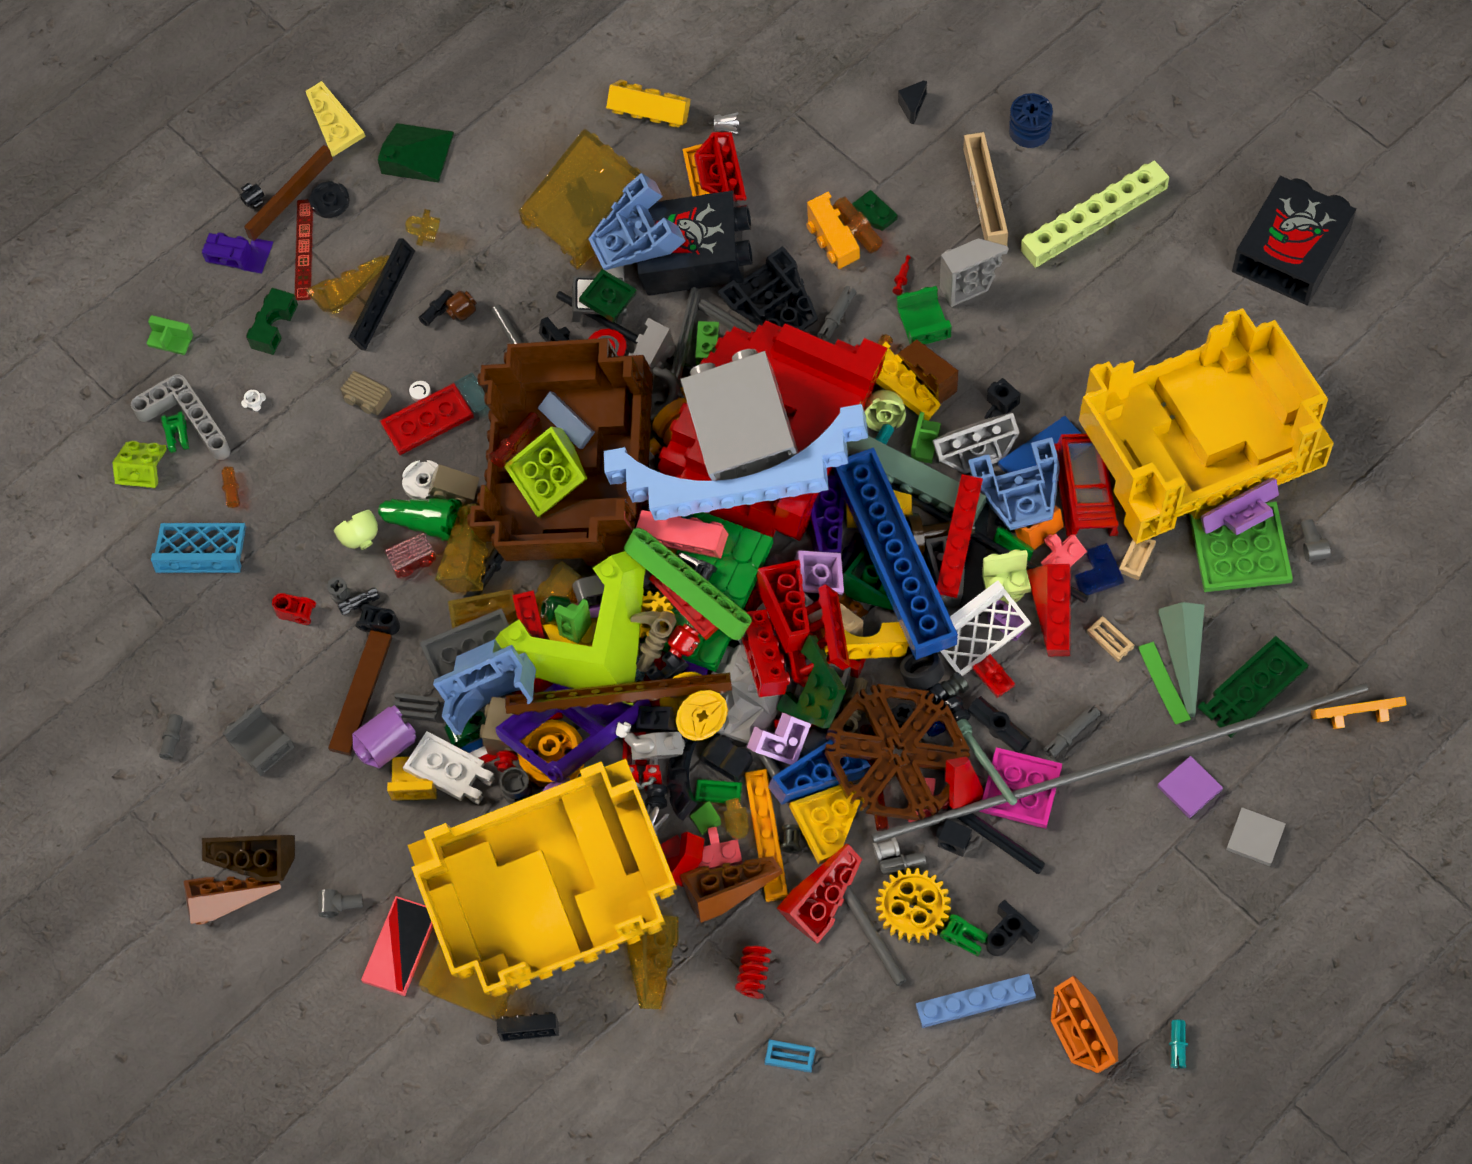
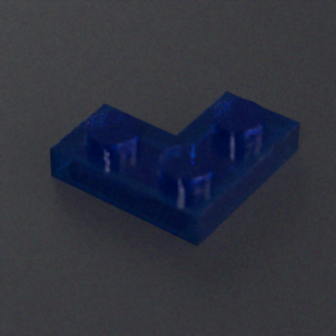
M1107 543L1087 550L1086 554L1093 569L1076 574L1074 578L1079 590L1087 595L1124 583V578Z

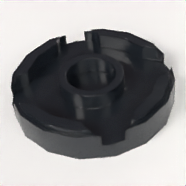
M326 181L313 188L312 194L309 196L311 209L316 215L323 218H333L346 211L350 198L343 184Z

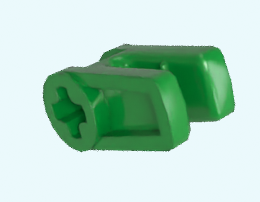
M183 411L172 416L162 415V424L170 453H174L177 450V442L174 437L177 432L182 448L184 450L190 449L186 430L187 423Z
M951 914L948 918L949 923L946 929L941 931L940 937L952 945H956L975 956H979L982 947L963 935H967L973 938V940L985 944L988 940V934L971 925L963 918Z

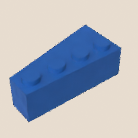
M829 740L772 777L768 788L781 805L839 785L825 755L826 744L833 745L834 742L832 740ZM851 757L840 759V764L848 781L863 778L871 768V765L865 759Z

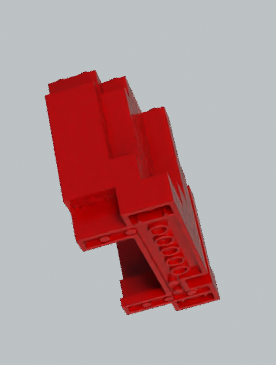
M765 320L763 326L759 325L755 332L751 331L749 333L735 326L731 332L726 331L723 338L719 337L715 345V353L710 352L708 358H703L700 364L713 363L718 367L733 362L732 356L739 351L745 349H755L757 353L765 351L773 367L799 453L830 427L840 414V408L862 404L863 409L865 408L866 401L871 396L873 387L882 371L888 348L866 338L863 339L861 345L856 344V346H853L837 339L834 345L786 323L783 327H780ZM684 402L679 410L680 417L678 420L674 419L671 424V441L668 447L662 448L659 455L661 460L657 469L662 474L680 479L712 481L707 472L688 403ZM828 467V468H827V477H828V475H829V473H830L832 467ZM807 493L796 497L779 498L774 501H762L752 505L745 504L705 513L772 538L775 532L778 531L800 541L809 525L813 505L819 493Z

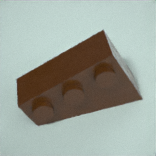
M915 340L897 353L903 360L902 364L909 371H913L916 375V380L921 385H925L940 404L957 392L959 370L930 350L925 344Z

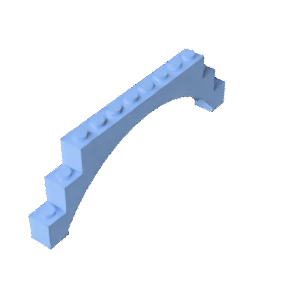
M862 404L840 408V414L830 427L804 450L774 467L735 479L696 481L665 475L637 462L628 455L625 447L604 451V471L610 485L626 482L627 492L632 502L649 500V509L654 520H666L672 517L688 516L690 514L710 512L723 508L729 509L745 504L752 505L762 501L796 497L807 493H819L829 490L827 468L848 464L846 442L868 438L866 415Z

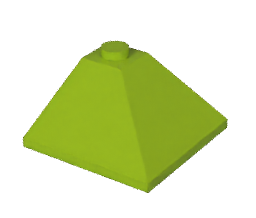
M557 427L547 429L504 465L537 518H540L587 479L574 445L564 430Z

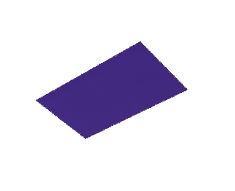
M252 240L250 244L251 254L245 269L241 270L262 273L273 241Z

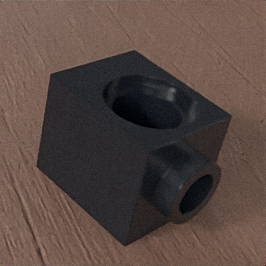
M1004 378L998 382H993L987 389V401L991 405L998 406V409L1005 414L1010 413L1020 404L1021 393Z
M947 819L944 826H939L935 838H938V847L963 857L972 838L973 829Z

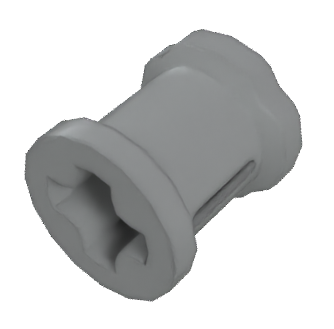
M895 837L882 843H872L878 863L890 856H900V849Z

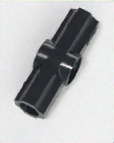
M982 696L976 698L968 708L969 713L988 728L993 737L1001 739L1013 751L1022 753L1031 742V738L1012 723L1006 713L998 711ZM1000 722L1005 726L998 728L994 724Z

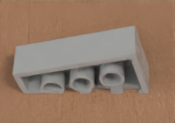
M648 318L645 323L648 327L644 335L639 334L636 342H638L634 353H629L628 356L644 355L651 369L654 366L663 369L667 358L674 354L675 344L669 328Z

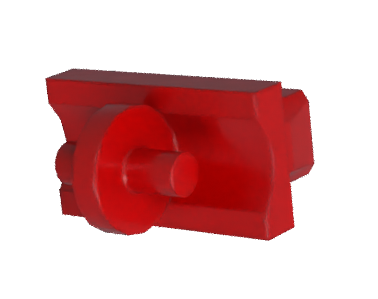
M991 654L972 666L974 672L996 698L1015 686L1014 681Z

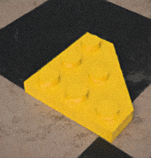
M840 785L790 802L789 805L818 865L827 861L843 847L861 801L857 799L851 804L850 800L854 794H851L846 799Z

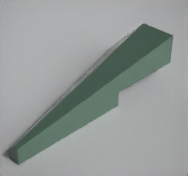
M1181 602L1160 608L1158 615L1161 619L1163 633L1167 640L1168 651L1186 711L1190 717H1195L1205 605Z

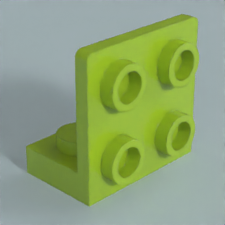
M137 441L126 442L112 462L115 484L156 488L158 485L157 464L167 450L166 445L139 443Z

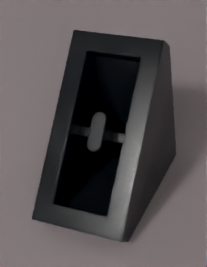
M923 80L898 90V103L911 124L915 123L927 95V81Z

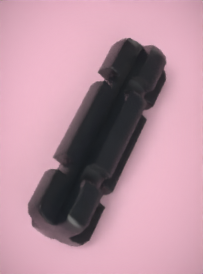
M373 587L367 590V593L362 592L349 598L347 602L344 600L338 603L341 614L345 615L351 609L356 610L363 604H369L371 600L372 602L378 600L380 595L377 589Z

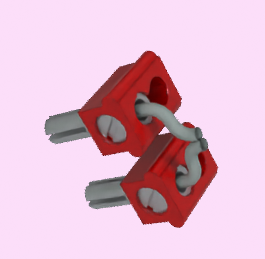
M631 755L628 756L627 763L638 790L652 784L662 785L658 759H650V765H646V770L643 772L644 783L640 786L637 765H635V760H632L631 764Z

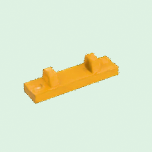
M1405 697L1311 710L1312 719L1331 718L1333 729L1345 727L1343 716L1366 711H1375L1377 722L1389 721L1388 709L1406 706Z

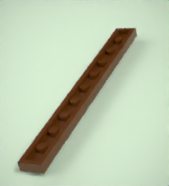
M729 672L533 693V700L530 704H527V698L524 694L509 695L505 698L506 714L520 715L529 711L566 710L577 706L587 708L596 704L633 703L644 699L654 701L663 697L679 698L682 695H691L700 690H712L721 694L732 690L731 676Z

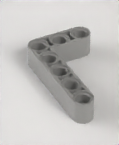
M180 374L172 375L132 399L131 408L137 419L142 422L149 421L178 404L212 456L217 460H224L229 457L231 450L224 435L184 376Z

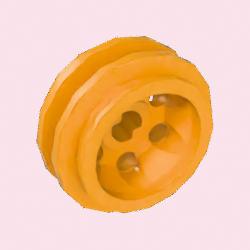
M547 720L520 742L533 752L537 750L539 752L538 756L549 763L560 760L565 756L564 751L566 749H574L583 742V739L578 731L568 723L558 720ZM518 754L521 769L527 773L531 782L540 787H546L549 783L555 782ZM584 765L568 777L571 780L576 779Z

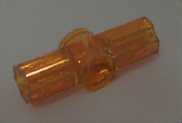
M846 196L839 198L832 206L834 210L839 209L841 215L838 217L845 223V226L849 227L854 238H857L870 254L876 252L884 243L882 239L871 228V224L866 217L856 210Z

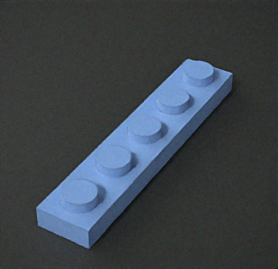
M1026 974L916 1003V1009L921 1026L924 1028L1035 999L1036 994L1030 975Z

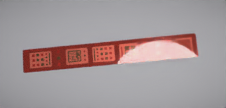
M309 199L297 200L295 297L297 301L311 299L313 210L311 209Z

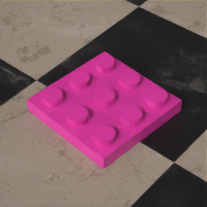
M997 747L992 761L993 766L1011 791L1060 777L1062 763ZM988 776L982 800L1002 794L990 776ZM1057 787L1017 799L1015 805H1010L1007 802L979 812L1046 829Z

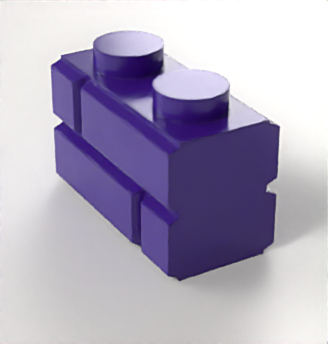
M209 233L202 254L208 263L245 269L252 249L248 240L244 237L237 236L233 238L228 237L224 233Z

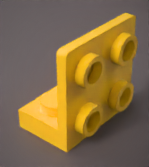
M394 757L392 759V782H387V792L392 801L436 799L437 788H435L433 781L418 779L403 770V766L409 757Z

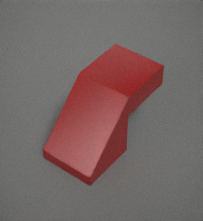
M690 832L681 834L679 855L667 858V864L676 885L683 887L680 875L697 869L701 863L705 838Z

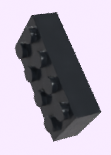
M546 1012L543 1015H538L537 1013L530 1014V1016L516 1015L512 1018L502 1016L500 1019H497V1034L501 1041L559 1036V1021L553 1012Z

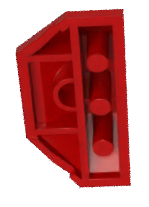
M712 132L694 154L701 189L711 194L733 190L737 201H746V193L732 132Z

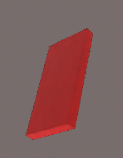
M455 383L380 420V423L400 456L474 418V415Z

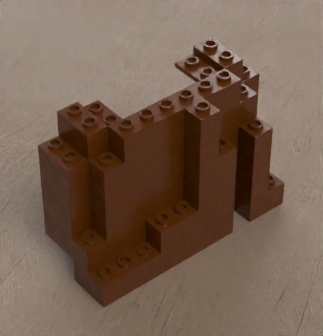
M608 338L507 344V352L504 353L505 364L481 365V373H478L477 377L478 385L482 387L485 393V404L490 408L488 416L491 425L490 430L487 431L489 449L486 450V460L488 468L484 472L487 483L486 485H481V491L477 495L479 506H471V513L467 517L468 526L482 542H492V545L505 561L583 558L588 566L598 565L611 555L625 551L624 546L637 526L641 511L647 510V500L632 502L627 492L626 482L610 485L604 471V451L625 447L628 455L649 468L653 371L644 355L618 356ZM554 392L595 433L583 449H579L572 442L587 479L540 518H537L504 465L547 429L556 427L538 409L548 393Z

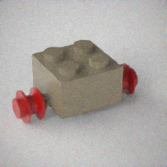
M519 690L512 692V694L518 695L523 694V692ZM491 697L490 704H487L485 708V717L487 718L485 724L481 725L480 738L483 740V746H485L487 753L500 758L499 761L494 762V765L498 771L504 772L509 768L516 767L513 761H517L518 756L512 748L499 739L495 728L513 714H506L505 698Z

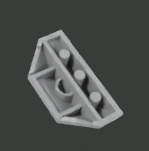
M1008 413L948 432L933 440V444L940 462L966 474L971 472L968 461L970 459L989 454L991 463L994 464L1006 457L1020 432L1014 414Z

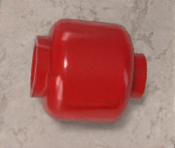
M687 624L683 626L677 625L667 640L668 645L671 647L669 651L679 658L682 655L691 656L700 643L699 632Z

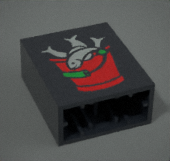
M1280 175L1237 248L1232 272L1308 306L1347 238L1357 208L1350 206V203L1341 196H1327L1313 190L1310 184L1302 179L1295 178L1290 180Z
M733 190L657 201L648 209L655 224L663 218L668 219L679 226L686 240L671 254L638 262V276L648 296L691 290L693 287L697 289L727 285L733 280L736 283L744 282L743 266L753 264V255L750 241H742V231L751 230V216L748 205H738Z

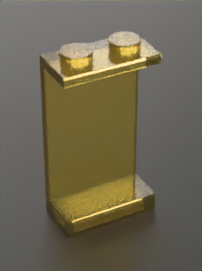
M438 943L419 983L423 992L494 1021H497L500 1016L505 1015L510 994L514 995L517 986H510L506 988L507 993L494 997L491 994L484 993L476 970H474L475 975L465 979L451 975L440 943Z

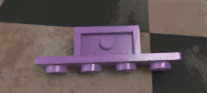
M1272 477L1201 516L1203 531L1208 534L1225 525L1238 535L1273 516V510L1266 502L1279 495L1277 480Z

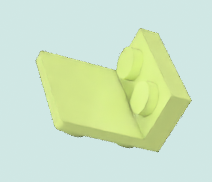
M1012 550L1007 554H991L983 558L982 579L985 590L996 581H999L1010 596L1031 592L1026 570L1027 550Z

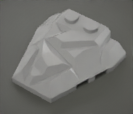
M737 645L735 648L727 646L717 671H711V674L730 672L732 690L721 693V696L726 700L728 712L726 721L717 733L748 744L754 727L766 730L770 726V722L780 715L781 711H778L776 708L782 695L759 697L744 645ZM785 661V672L788 671L790 675V684L787 685L786 692H791L794 695L798 683L792 679V669L786 666L787 662Z

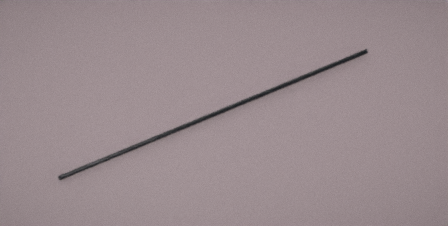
M559 291L556 298L572 307V297ZM585 314L607 328L618 331L623 337L633 343H638L636 342L638 335L619 324L613 323L600 314ZM674 356L667 358L666 362L673 365ZM685 363L683 372L691 376L690 371L693 367ZM890 484L893 490L905 493L898 485ZM912 493L910 494L913 505L944 523L952 520L950 515L931 504L921 501ZM976 530L975 534H971L970 538L1000 555L1010 552L1009 549ZM1027 560L1026 570L1038 567ZM1071 586V596L1086 603L1089 596Z

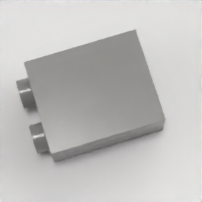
M745 349L732 356L733 362L718 367L713 363H703L691 369V376L681 379L707 472L712 481L735 479L755 474L774 467L798 454L774 370L765 351L757 353L755 349Z

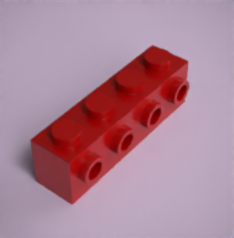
M767 610L748 611L746 613L750 615L752 622L743 635L742 642L758 696L783 695L786 692L787 685L790 684V675L784 669V656L779 652V639L777 635L774 636L773 623L768 616Z

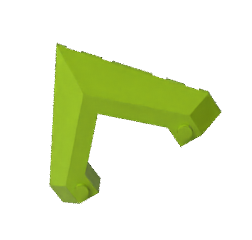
M625 551L611 555L593 568L604 584V591L592 647L532 637L525 625L518 619L502 630L495 638L501 649L513 645L519 655L524 652L527 654L536 668V679L539 678L571 689L635 682L641 623L631 622V617L641 613L646 569ZM623 702L625 704L633 706V703Z

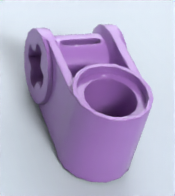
M998 600L995 610L1008 611L1009 605L1002 600ZM988 612L987 619L989 623L991 621L992 614L990 612ZM995 613L993 625L1006 626L1007 615ZM1010 615L1009 627L1018 628L1024 623L1020 616ZM1025 630L1011 640L1016 641Z

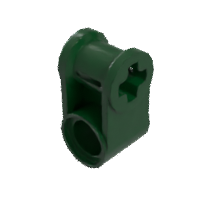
M477 711L468 720L460 735H454L446 724L444 729L451 744L461 748L480 738V728L482 724H485L486 717L483 712Z

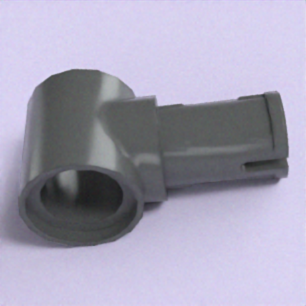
M1313 519L1302 521L1301 528L1305 536L1303 552L1306 561L1330 558L1329 542L1326 538L1322 539L1321 535H1318Z
M325 889L318 892L319 917L332 918L338 916L339 912H343V909L363 908L364 906L362 894L342 896V893L338 894V891L333 889Z

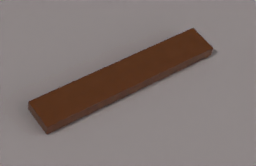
M322 145L244 226L249 239L253 241L257 239L333 160L330 149L327 146Z
M373 630L370 631L330 741L329 751L351 756L353 750L352 734L361 728L390 647L392 635Z

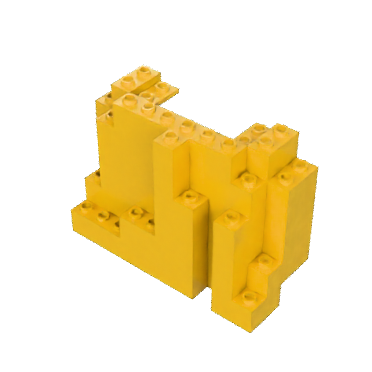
M1243 308L1237 311L1233 310L1224 315L1222 325H1215L1209 330L1206 343L1197 349L1187 350L1182 355L1167 358L1162 363L1150 365L1137 373L1133 372L1135 365L1133 360L1127 363H1120L1114 368L1108 361L1103 364H1096L1089 371L1086 395L1082 399L1079 422L1116 480L1114 494L1126 512L1124 525L1136 544L1174 529L1177 517L1191 513L1194 519H1199L1203 514L1272 477L1277 480V486L1327 465L1334 444L1321 424L1328 398L1275 320L1261 323L1255 327Z
M626 759L606 767L603 766L602 761L580 770L581 777L451 828L447 823L424 831L426 838L407 845L415 864L411 868L451 975L465 979L475 975L474 970H476L484 993L497 997L507 993L506 988L510 986H517L518 989L531 985L530 980L537 977L540 980L547 979L553 976L552 971L561 968L563 972L574 968V963L577 961H584L586 964L599 959L598 955L602 954V951H605L606 954L619 949L618 945L627 942L628 945L641 941L640 936L644 935L647 931L651 935L663 930L661 926L665 925V921L657 904L656 897L660 896L661 900L674 895L673 890H676L677 887Z

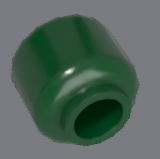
M550 595L542 602L541 616L547 623L557 624L555 609L558 605L567 608L569 604H572L571 600L564 596Z

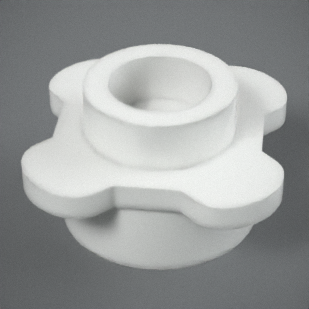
M249 390L245 393L241 404L244 408L249 407L253 411H259L261 409L260 405L262 401H265L266 396L257 390Z

